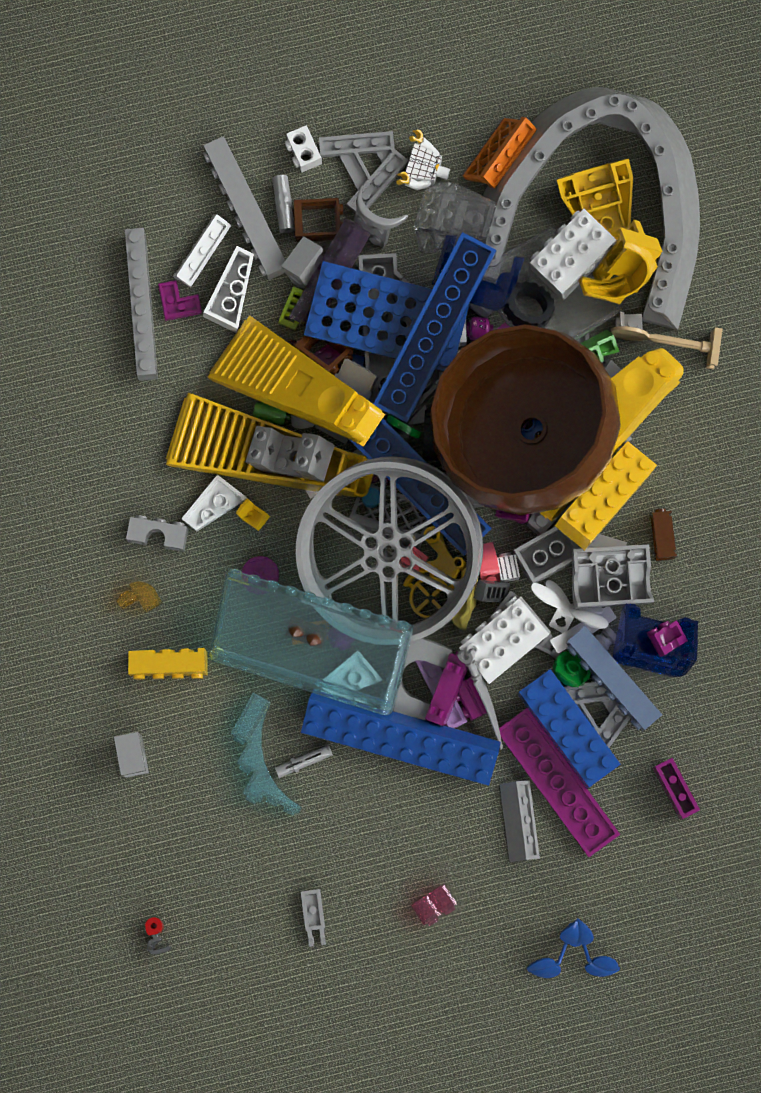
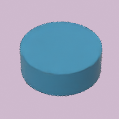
M369 488L367 495L362 497L363 504L369 508L378 506L380 504V492L375 488Z

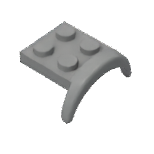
M360 187L356 199V213L352 229L358 235L369 239L374 245L384 248L387 244L391 228L402 224L408 218V215L405 214L395 219H387L375 215L364 204L362 199L363 187Z

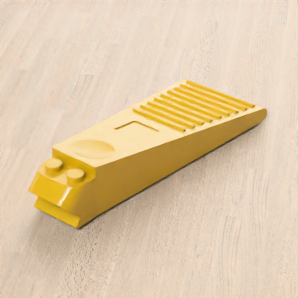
M250 315L239 328L207 377L213 382L344 436L364 447L385 415L380 408L359 395L354 389Z
M663 348L649 351L642 357L638 356L611 378L616 386L621 423L613 454L663 398L680 383L679 380L684 371L683 366ZM570 502L556 510L539 513L545 519L548 518L552 522Z
M188 393L187 397L184 398L168 449L166 465L318 492L330 480L347 468L368 459H366V456L334 447L324 482L262 472L245 462L256 426L273 428L284 436L302 438V435ZM373 474L365 475L351 482L337 496H366Z

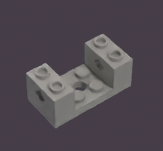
M256 426L245 462L262 472L324 482L335 445L319 435L303 433L302 438L284 436L273 428Z

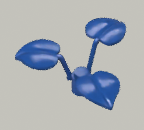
M578 918L561 931L560 938L564 945L556 962L552 958H542L526 967L528 972L542 978H552L559 975L561 967L558 965L561 964L566 947L570 944L574 947L583 946L587 962H589L585 965V970L589 974L604 977L612 975L620 969L618 963L610 957L598 956L593 960L590 958L586 945L593 941L594 936L591 930Z

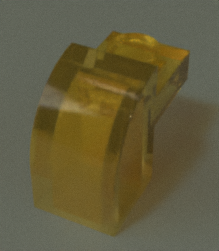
M141 581L130 583L129 585L133 591H125L116 600L121 609L139 600L146 613L163 604L155 589L148 583Z

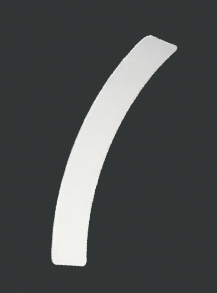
M610 607L603 608V613L599 614L608 623L616 619V615ZM581 622L551 639L550 642L556 652L560 653L567 649L568 645L566 642L584 626L591 633L596 632L600 628H594Z

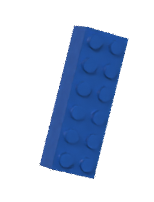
M551 669L519 691L518 695L587 789L621 765Z

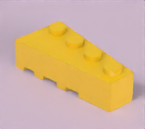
M189 648L181 649L179 652L163 649L159 650V653H156L155 650L128 651V674L136 680L145 679V676H153V679H164V676H172V679H184V676H191L192 679H203V675H208V652L205 648H198V652H194V650Z

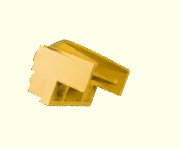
M633 220L627 229L621 227L618 229L617 234L621 237L592 272L594 279L584 276L579 279L584 296L621 304L627 296L637 293L648 282L658 267L655 260L662 253V249L657 238L645 235L640 221Z

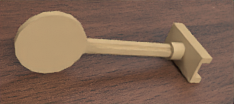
M628 326L611 328V333L614 337L623 340H650L656 343L700 350V352L708 353L706 368L714 369V366L718 365L723 329L715 327L711 331L709 342L648 334L645 330Z

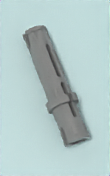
M329 745L296 759L293 757L290 759L291 761L275 767V770L280 779L285 775L293 772L298 773L304 767L330 756L332 757L333 754Z

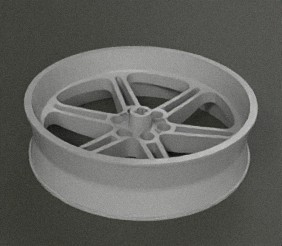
M391 456L369 459L347 468L330 480L318 491L306 508L296 539V564L299 578L304 591L315 609L331 625L343 633L362 641L376 644L412 642L442 628L459 612L477 582L483 559L482 530L477 513L467 495L452 483L448 475L427 463L405 457ZM369 474L378 475L381 483L378 531H372L332 508L333 499L345 486ZM387 476L390 477L391 521H385ZM408 477L432 486L448 499V508L407 531H401L397 525L396 479ZM325 512L364 534L362 539L329 519ZM448 513L454 514V517L418 539L413 534ZM318 522L326 523L364 549V556L332 576L324 578L319 573L314 556L313 539L316 524ZM449 524H458L462 529L467 549V565L464 577L454 579L415 556L413 547ZM384 528H391L393 530V536H386L384 534ZM407 537L410 540V546L402 545L401 538ZM367 538H375L376 546H370ZM388 546H391V549H394L392 554H389V551L386 550ZM368 557H374L377 564L374 566L370 565L367 561ZM401 557H408L411 562L410 565H403ZM359 564L364 569L331 588L326 586L327 583ZM416 564L419 567L425 569L426 571L432 573L433 575L452 584L455 588L452 589L432 579L431 577L413 569V567ZM386 566L392 567L394 574L387 575L384 568ZM370 572H376L380 577L382 622H369L349 614L333 601L332 592ZM405 572L446 592L448 595L447 601L437 612L423 621L409 626L402 625L398 620V574ZM386 582H392L393 624H390L388 621Z

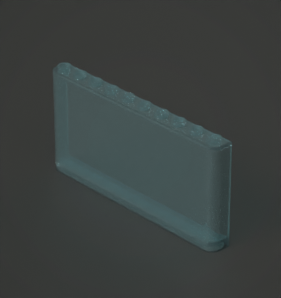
M229 569L224 579L209 659L375 713L389 715L395 708L414 626L409 625L406 621L390 619L387 615H377L367 609L354 608L348 603L341 604L328 597L322 598L312 592H302L293 586H283L273 580L260 579L257 575H247L238 569ZM298 627L302 631L303 636L293 638L288 629ZM316 634L321 639V644L310 646L306 636Z

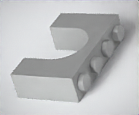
M421 638L400 645L403 647L401 654L397 653L393 664L396 665L394 672L390 671L386 681L389 683L388 689H383L379 700L383 701L382 707L397 713L426 720L425 717L431 702L418 698L405 689L402 681L403 671L409 663L417 660L427 661L444 668L453 649L429 639Z

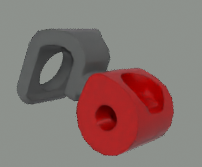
M156 917L148 919L145 929L152 939L148 942L147 950L154 955L170 951L171 946L155 950V945L162 941V937L159 935L164 929V924L162 920Z

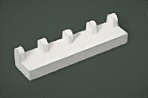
M213 214L210 222L203 229V233L197 242L193 244L191 251L182 261V265L174 273L173 277L191 287L231 227V224L219 215Z

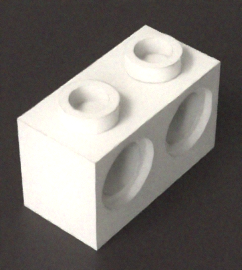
M307 125L286 134L287 140L285 145L289 152L292 151L294 155L292 160L296 168L299 167L301 172H304L322 164V158ZM296 139H302L303 143L295 144L294 141ZM304 155H309L311 157L307 161L301 159Z

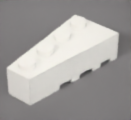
M236 246L203 313L204 318L237 333L254 256L253 253Z

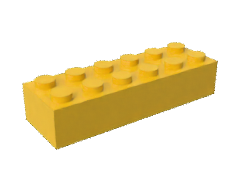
M627 441L612 458L592 487L580 495L564 512L555 527L585 551L651 475L657 465Z

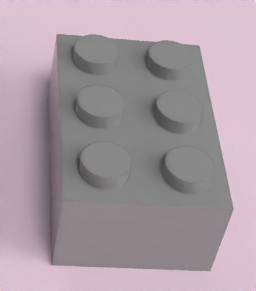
M554 527L514 549L513 555H516L519 566L532 586L533 583H539L571 565L572 549L580 548L558 528Z

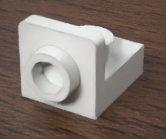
M620 312L619 318L615 320L616 327L628 326L643 330L642 314H624V312Z

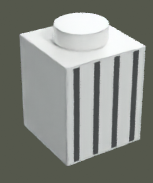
M511 553L500 554L499 558H497L500 582L519 580L520 574L516 555H511Z

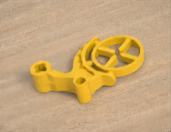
M431 526L426 528L423 535L430 532L436 527ZM439 531L436 534L437 538L435 540L431 537L425 540L438 554L436 560L427 563L456 579L459 572L466 567V562L460 557H452L443 540V534ZM421 568V569L419 570V572H421V573H423V574H424V573H429L428 571H426V570L423 569V568ZM429 573V577L448 586L443 580ZM408 575L403 586L411 588L409 596L410 605L417 615L426 619L429 616L421 614L420 611L430 601L426 599L416 608L413 597L417 587L427 597L430 594L421 585L423 581L418 580L415 584H412L411 582L415 577ZM452 584L448 586L452 589L455 588ZM436 589L432 596L436 597L442 590ZM433 599L432 603L440 609L441 605Z

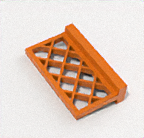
M521 117L520 120L504 118L466 170L463 177L466 180L486 183L490 188L495 189L537 128L526 117Z

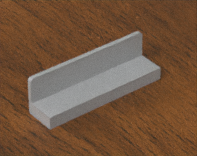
M530 781L500 784L509 861L540 859Z

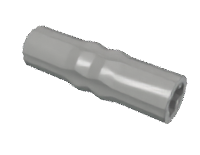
M277 175L272 178L279 231L280 233H291L295 231L288 176Z

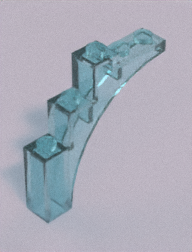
M253 692L231 732V735L234 736V741L242 745L244 742L247 743L237 762L240 766L239 770L248 775L250 772L253 773L243 791V794L246 795L245 800L255 805L256 802L261 803L264 797H266L267 803L275 807L277 804L283 806V811L291 816L295 813L299 815L302 807L290 800L277 787L265 764L262 750V730L271 702Z

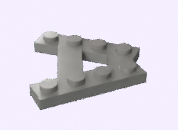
M393 131L319 137L321 158L339 156L358 190L347 203V207L354 213H356V199L360 187H363V202L369 209L398 176L397 174L409 163L407 158L395 150ZM376 153L382 164L370 176L359 154Z
M591 682L579 687L565 686L564 688L608 748H610L630 720V716L628 714L624 715L618 709L619 704L615 699L612 701L605 694L606 689L602 684L599 686L596 682ZM602 701L609 715L600 728H598L584 704Z

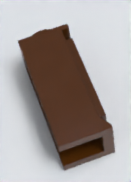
M656 509L650 516L656 561L671 560L677 557L675 553L676 546L672 516H670L672 511H666V509Z

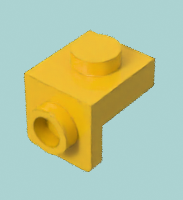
M246 499L236 511V514L242 521L257 531L270 518L265 511L254 505L249 499Z

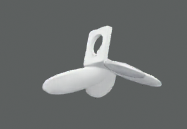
M547 580L546 586L538 583L532 584L531 589L540 600L557 608L549 624L550 627L561 633L566 632L574 617L594 628L602 629L608 627V621L599 615L603 613L602 607L573 609V604H570L563 590L552 580ZM561 616L565 617L566 625L563 627L558 626L556 623V619L561 618Z

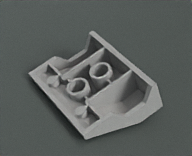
M649 544L587 548L585 551L583 549H572L573 609L653 603L654 598L650 588L651 560Z

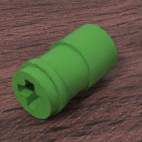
M261 401L256 402L253 417L285 426L286 419L290 420L291 416L287 412Z

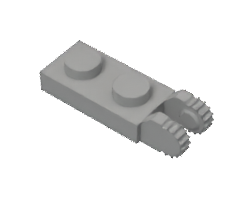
M320 889L302 891L301 900L309 947L314 946L312 930L318 929L320 931L321 945H326Z

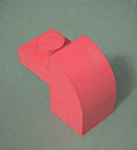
M493 542L484 543L483 559L479 573L480 580L500 582V571Z

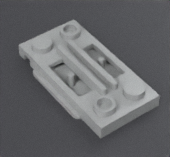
M344 359L340 371L335 374V377L367 400H370L379 375L349 359ZM315 425V428L344 444L350 443L348 438Z

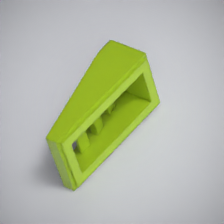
M293 287L278 323L296 330L311 298L310 293ZM297 295V296L303 298L304 300H303V301H302V300H299V299L295 298V296ZM292 302H294V303H296V304H298V305H301V307L298 308V307H296V306H294V305H291V304H292ZM289 309H290V310H293V311L297 312L298 314H297V315L292 314V313L288 312V310H289ZM288 316L294 319V323L286 320L285 317Z

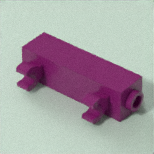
M456 651L455 654H449L425 717L426 720L441 726L447 724L468 669L465 663L461 662L457 654L459 651Z

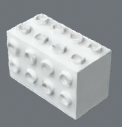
M585 209L581 212L579 210L576 211L571 217L572 221L568 225H562L557 231L558 235L554 239L552 237L549 238L544 244L545 248L541 252H535L530 258L532 260L530 262L531 270L563 301L580 285L579 279L582 276L588 277L617 242Z
M516 596L505 604L507 608L504 611L501 609L496 611L491 616L492 621L489 623L484 621L475 629L477 633L474 636L470 633L461 641L462 646L459 648L464 650L465 655L468 656V650L474 648V660L476 661L477 670L489 684L551 632L522 597L518 599Z

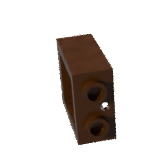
M339 198L294 200L296 242H300L303 236L311 241L341 240V233H344V222H340V215H343V204H339ZM335 208L336 232L303 233L302 210Z
M303 336L294 345L296 349L334 376L339 373L344 359L353 360V348L327 341L324 342L341 354L329 366L309 352L319 339Z

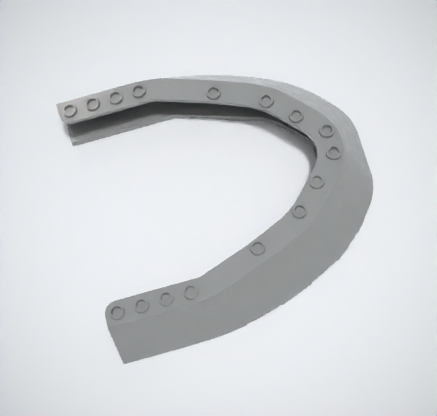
M605 87L587 88L571 94L545 109L531 122L537 128L534 135L496 188L487 186L470 236L496 249L497 252L483 278L493 281L497 280L519 200L562 141L583 128L597 123L636 133L643 140L653 160H655L659 180L663 224L662 253L657 261L658 267L654 272L642 321L678 331L697 259L700 234L699 195L693 161L688 146L681 132L665 110L647 98Z

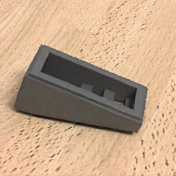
M478 579L474 598L481 602H502L508 595L510 583Z

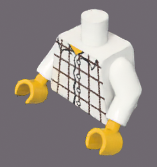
M413 130L416 138L410 136L409 140L412 142L417 141V144H414L406 172L397 174L402 177V180L399 179L396 183L398 185L405 184V186L414 190H421L434 186L437 177L447 180L450 169L441 166L442 156L423 137L420 130Z

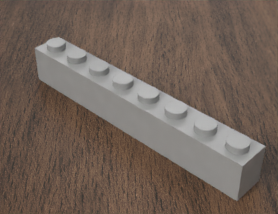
M224 136L203 145L205 152L202 154L205 161L211 163L213 167L210 169L214 179H219L221 184L218 186L222 195L226 194L229 199L226 203L230 211L234 210L236 214L234 219L239 228L242 227L245 232L242 235L246 244L250 243L253 248L250 251L254 254V260L258 259L261 264L258 268L262 276L266 275L269 281L284 274L285 271L281 266L285 259Z
M144 228L125 229L137 377L139 381L158 379L146 233Z

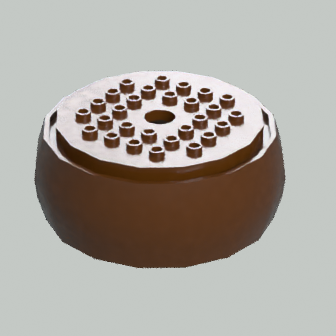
M519 325L492 330L463 347L440 376L430 411L434 451L452 483L484 507L517 515L556 510L587 492L611 462L621 427L616 386L598 356L565 332L533 325ZM529 420H538L543 426L541 435L533 440L524 438L522 435L524 424Z

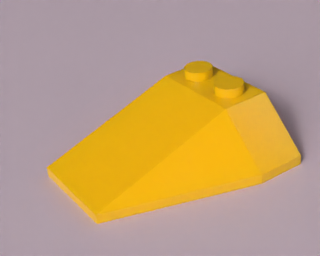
M629 159L596 166L556 180L561 199L572 215L578 210L581 212L585 209L616 240L621 237L617 234L620 227L627 229L630 225L633 174Z

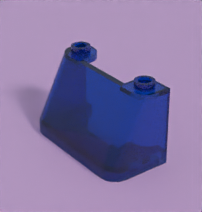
M626 603L620 615L613 649L614 660L618 664L671 677L686 675L697 662L698 621L687 617L678 620L688 641L660 657L647 632L656 627L659 629L658 625L662 624L663 621L640 616L641 609L637 605Z

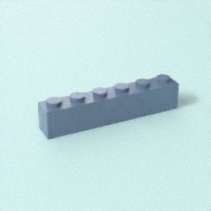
M586 626L566 642L568 645L566 647L573 656H578L581 660L579 662L586 671H591L594 675L592 677L599 686L601 684L606 689L605 694L612 701L614 699L619 704L618 709L624 715L628 714L632 719L630 722L637 730L641 729L644 731L662 716L660 711Z

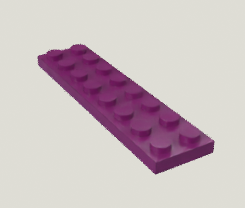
M528 708L499 728L503 742L588 858L621 835Z

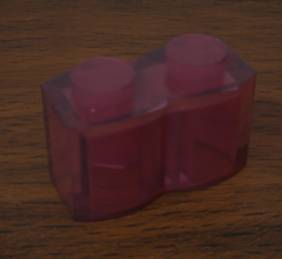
M443 884L411 906L423 925L428 923L431 926L439 921L438 916L442 913L448 915L454 911V905L457 903L445 884Z

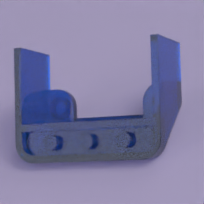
M455 234L446 235L432 281L433 287L453 251L457 238ZM516 256L510 272L500 274L496 284L482 280L470 303L493 311L501 310L516 286L525 257Z

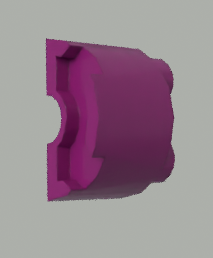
M677 620L672 623L665 621L658 625L659 629L656 627L647 632L660 657L688 641Z

